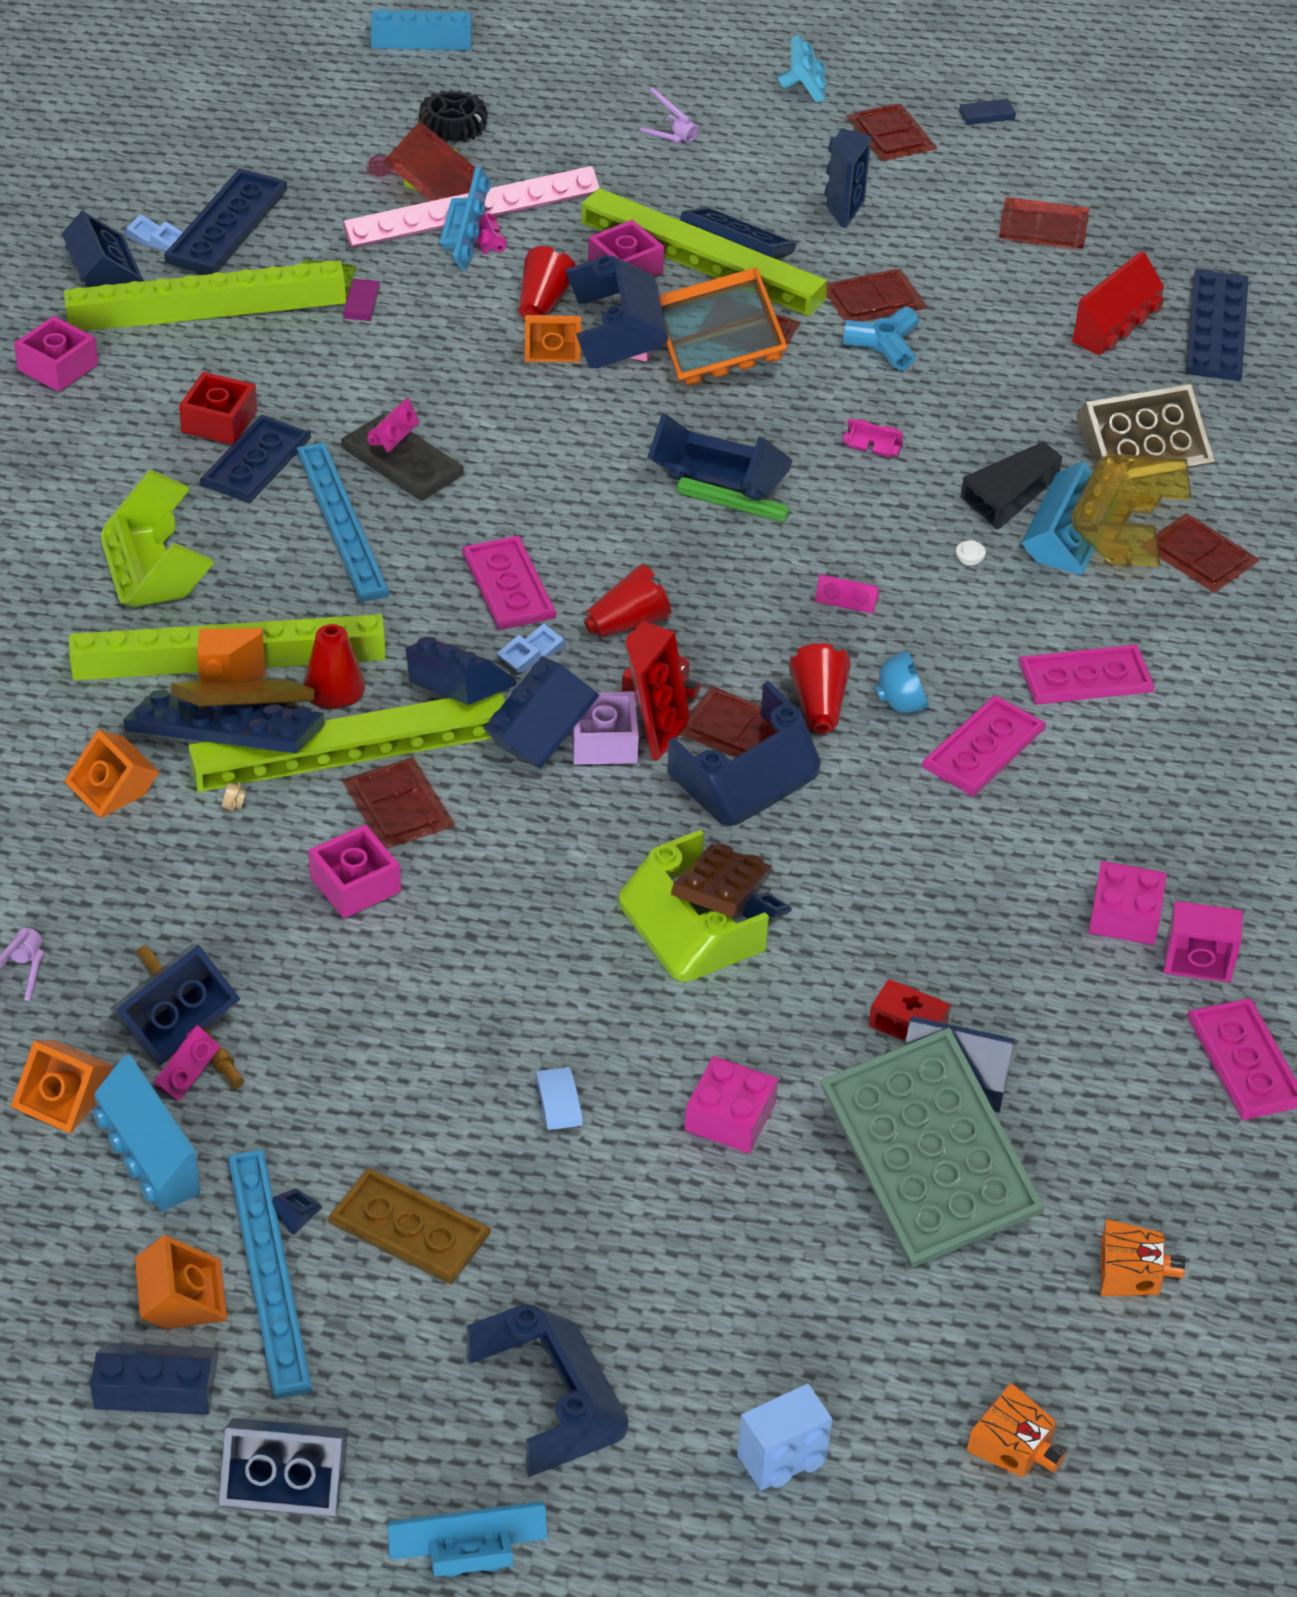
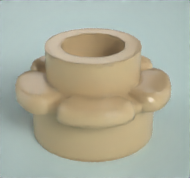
M238 782V785L227 784L221 808L229 809L230 812H233L234 808L241 809L246 791L240 789V782Z

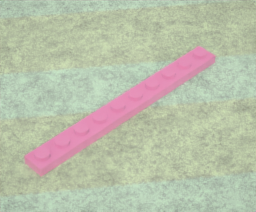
M589 166L491 188L486 196L485 211L498 216L591 195L600 187L593 167ZM469 193L344 220L343 228L349 246L354 248L444 228L451 198H468Z

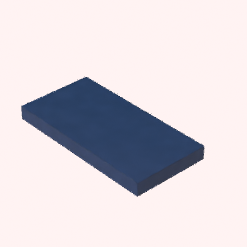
M709 207L685 210L681 213L680 221L769 257L793 253L797 245L794 241Z
M261 414L200 478V485L250 504L297 454V447L304 446L311 439V432Z

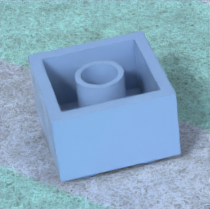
M809 1384L741 1414L737 1456L760 1491L770 1486L780 1488L787 1484L793 1475L804 1470L806 1472H813L824 1464L828 1455L832 1417Z

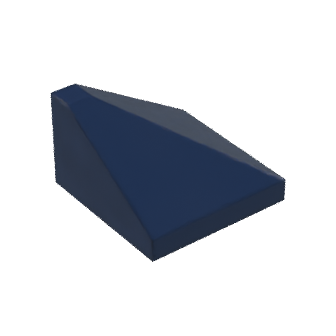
M766 892L753 895L747 902L742 915L746 918H752L766 912L769 917H777L788 914L792 911V908Z
M296 1188L274 1196L272 1200L288 1231L293 1235L322 1209L319 1203Z

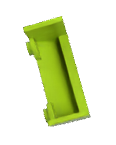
M151 469L148 470L108 519L101 532V542L120 603L132 608L183 599L193 591L194 586L214 564L213 559L174 542L166 550L164 542L168 537L172 536L176 528L173 510L188 493L189 487Z
M701 829L653 848L619 892V906L671 977L683 982L695 980L766 951L769 920L766 912L736 924L730 916L717 911H709L698 915L688 901L671 895L674 884L672 879L681 876L703 853L704 833Z

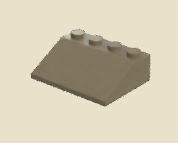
M1191 384L1088 401L1076 415L1083 441L1109 482L1215 463Z

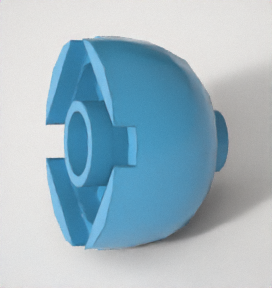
M904 650L889 657L881 665L879 670L880 683L875 685L880 701L887 700L893 710L906 714L930 708L909 650Z

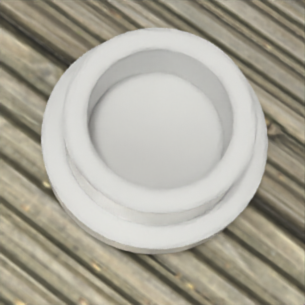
M968 540L961 542L956 548V556L963 564L977 565L985 558L986 550L984 546L976 541Z

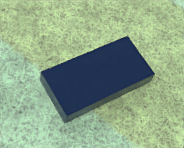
M1008 99L960 104L959 112L967 125L1014 120L1016 112Z

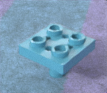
M798 34L791 38L792 69L779 74L778 79L784 89L801 81L813 99L820 102L825 99V88L827 87L825 81L826 67L821 60H817L814 56L811 44L808 41L805 42L801 35Z

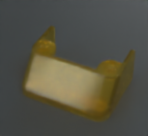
M1109 454L1102 457L1098 461L1071 514L1073 529L1110 563L1159 567L1160 559L1155 525L1127 523L1132 510L1149 512L1159 505L1162 498L1191 499L1187 459Z

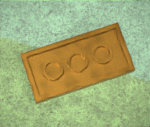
M287 679L171 683V694L174 697L198 706L307 702L314 700L313 688Z
M369 1167L328 1216V1223L450 1285L454 1283L491 1234L490 1227Z

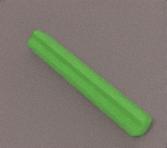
M682 477L678 482L677 492L682 495L780 522H785L789 514V507L784 504L762 498L760 500L750 499L744 496L743 493Z

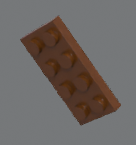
M711 844L674 882L671 895L734 918L768 879L772 865L764 863V860L758 856L742 855L733 852V848L728 845Z

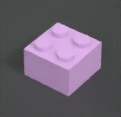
M597 692L600 696L572 729L574 765L638 763L639 734L635 692Z

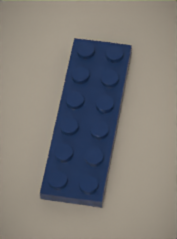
M239 168L164 253L165 263L206 275L218 272L287 191V181Z
M1195 269L1185 374L1241 381L1249 276Z
M156 690L150 693L146 699L123 719L125 731L296 754L325 725L324 713L313 712L307 708L289 709L282 708V706L277 704L268 706L258 704L198 706L174 697L166 690Z

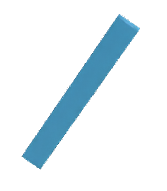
M325 442L297 447L298 457L359 602L389 597L388 587Z
M264 1149L228 1155L274 1400L312 1393L276 1208L272 1202L273 1193Z

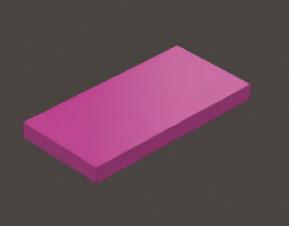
M519 535L462 547V554L498 630L556 618L554 606Z
M1137 644L1021 656L1018 661L1035 705L1154 692V683Z
M994 695L922 761V767L974 797L1045 730L1046 723Z
M1251 998L1188 1011L1187 1018L1242 1120L1297 1109V1080Z

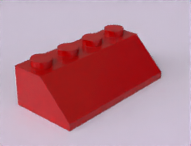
M1138 252L1079 300L1073 343L1100 356L1106 350H1112L1122 337L1127 338L1138 324L1143 325L1151 313H1157L1161 309L1164 302L1162 298L1164 285L1146 253Z
M641 621L637 628L627 636L625 647L627 649L642 729L651 757L658 761L668 750L669 739L677 738L691 719L675 632Z

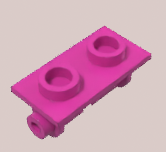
M486 211L481 215L477 243L480 245L484 255H487L489 250L503 252L507 242L502 233H499L500 228L495 215Z
M405 398L397 407H394L391 413L375 429H371L368 432L367 441L372 446L383 445L386 452H390L420 423L409 398Z
M848 418V432H845L843 436V443H846L847 447L867 452L869 443H874L872 453L889 458L892 455L899 456L900 449L904 445L903 432L891 426L881 427L863 419L853 420Z
M819 574L815 602L873 614L875 604L879 598V586Z
M198 1025L186 1034L187 1038L160 1074H156L154 1077L155 1083L153 1086L163 1093L167 1092L177 1101L183 1098L220 1048V1045Z

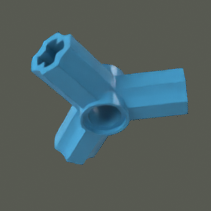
M905 306L903 309L897 310L889 318L878 319L875 323L846 320L843 344L873 347L876 351L883 353L892 367L897 368L898 371L907 369L914 362L915 354L903 338L918 326L919 318L914 313V309Z

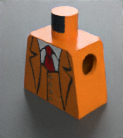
M1105 1220L1101 1237L1100 1296L1159 1295L1164 1276L1184 1277L1185 1256L1164 1254V1235L1161 1232L1114 1220Z
M1012 1383L1008 1385L970 1431L967 1451L1021 1477H1024L1036 1462L1052 1473H1055L1062 1465L1066 1453L1051 1444L1056 1429L1055 1420Z

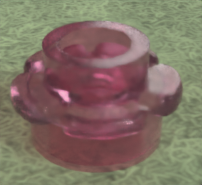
M375 155L369 159L367 171L370 174L382 177L390 174L393 171V167L387 156Z

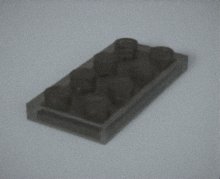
M384 413L341 438V448L420 501L425 500L464 475L463 465L411 431L390 452H386L383 445L372 446L367 441L368 432L371 429H375L387 416Z

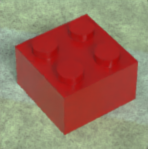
M202 372L179 404L181 432L233 445L257 413L256 384Z

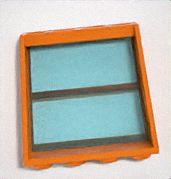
M757 267L660 295L668 333L666 346L679 383L685 382L686 386L695 385L702 382V377L712 375L713 378H719L728 375L729 369L739 367L740 370H747L755 367V362L764 359L767 360V363L778 361L783 358L782 354L787 353L786 341Z

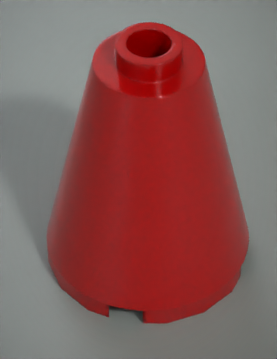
M537 246L529 250L524 259L519 301V314L524 320L525 315H548L569 289L571 284L565 269L574 267L576 264L568 254L564 252L561 255L553 252L554 248L550 246Z
M642 563L635 567L586 610V618L583 621L591 635L596 633L601 638L635 629L641 621L654 624L671 617L669 614L672 613L666 593L661 584L656 585L650 579L655 574L647 565Z
M327 624L317 630L303 681L304 686L314 689V700L310 702L320 708L333 710L340 709V706L348 704L351 706L363 696L365 691V680L347 631L342 626L336 624Z
M827 643L803 646L798 649L796 656L793 657L791 655L789 658V671L808 728L821 734L830 732L838 725L851 668L850 656L847 651L842 648L841 652L833 650V645Z

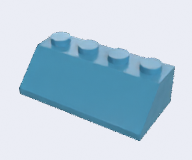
M388 9L372 10L371 48L471 50V12L459 10L454 12H439L437 10L414 11L410 9L403 11H390Z
M1082 461L1056 473L1021 543L1036 562L1082 575L1117 503L1085 462Z
M130 1054L123 1056L94 1093L96 1109L92 1110V1114L99 1129L106 1128L110 1133L108 1134V1139L116 1154L122 1152L125 1156L124 1164L131 1178L138 1177L142 1182L140 1188L145 1200L149 1204L155 1202L159 1210L163 1212L200 1194L196 1151Z

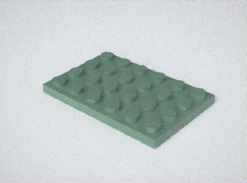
M950 1027L821 1080V1088L911 1268L1044 1213V1205Z

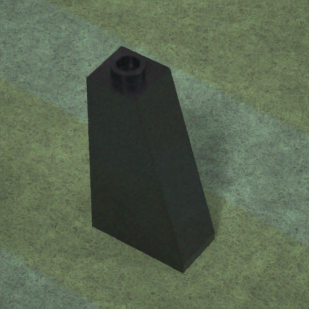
M1046 442L1038 443L963 477L960 498L994 528L1000 529L1051 485L1056 473L1060 472L1062 456Z

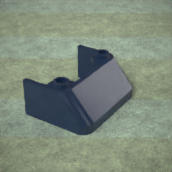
M609 255L565 269L578 304L589 303L620 293L622 305L612 306L607 309L602 316L603 325L576 333L589 368H599L656 350L666 344L668 333L658 285L653 274Z
M663 413L647 456L651 461L668 471L667 476L680 480L682 477H688L742 491L744 496L754 500H760L761 496L767 497L789 472L793 461L765 438L758 437L755 447L691 432Z
M769 681L763 683L760 716L777 733L730 761L722 752L717 750H706L694 757L675 737L669 739L667 772L708 813L724 825L733 826L744 822L809 783L820 772V757L802 713Z
M525 1304L467 1325V1359L472 1364L539 1338L563 1381L568 1394L562 1396L557 1401L555 1407V1416L560 1426L526 1439V1472L531 1477L621 1441L628 1431V1417L578 1326L567 1318L534 1305Z

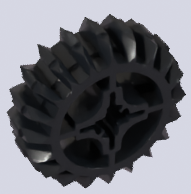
M451 89L448 92L440 90L439 94L431 93V97H425L424 102L420 103L418 121L420 122L422 132H426L427 137L434 136L435 141L441 138L444 139L445 144L449 140H453L455 144L458 140L466 143L468 137L475 140L476 135H482V131L486 130L488 111H486L484 101L479 99L478 95H471V92L463 93L461 90L452 91Z

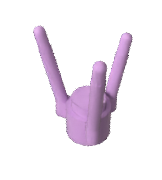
M651 88L650 92L679 118L671 114L668 115V118L674 122L672 126L674 135L641 127L639 130L672 140L677 144L682 141L689 143L694 140L698 135L699 126L691 122V118L684 115L656 89Z
M21 928L8 947L0 954V969L10 957L18 963L32 961L24 997L26 1001H29L34 990L39 964L45 953L39 949L43 941L39 933L30 928Z

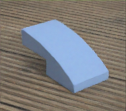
M140 214L126 228L124 236L132 241L167 251L183 232L166 221L161 226H158Z
M542 624L525 639L520 635L515 637L497 652V657L517 673L532 668L542 656L549 658L564 649L566 644L561 636L545 624Z
M571 1068L536 1071V1082L542 1100V1112L547 1130L583 1126L579 1099Z

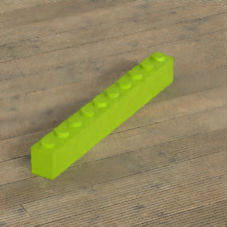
M598 188L582 202V224L599 231H605L627 221L634 220L664 246L665 258L716 279L757 267L770 301L810 316L826 300V279L609 191ZM754 286L743 289L757 295Z
M328 260L311 264L300 263L283 267L272 266L255 270L244 269L227 273L216 272L199 276L188 275L171 279L160 278L143 282L132 281L115 285L104 284L87 288L76 287L64 290L68 323L82 331L346 304L345 281L341 260Z
M382 614L74 633L69 634L73 680L199 672L197 659L199 629L263 628L265 668L308 665L317 630L327 624H336L342 626L347 631L358 662L385 660Z
M499 692L470 705L446 698L325 720V725L297 754L214 742L188 745L190 766L197 792L227 787L228 783L238 785V782L241 784L491 739V736L483 728L491 720L492 715L504 704L505 700L502 692Z

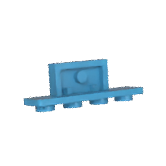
M482 167L475 168L468 198H451L440 239L443 249H454L453 258L461 270H467L469 262L473 258L475 238L479 235L481 215L485 212L486 196L491 189L490 178Z
M539 1501L389 1521L387 1523L390 1558L395 1560L430 1555L434 1577L443 1575L454 1577L465 1572L480 1570L496 1571L502 1567L513 1566L511 1544L545 1540L547 1538L545 1504Z

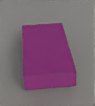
M352 280L343 311L344 319L371 321L380 290V281Z

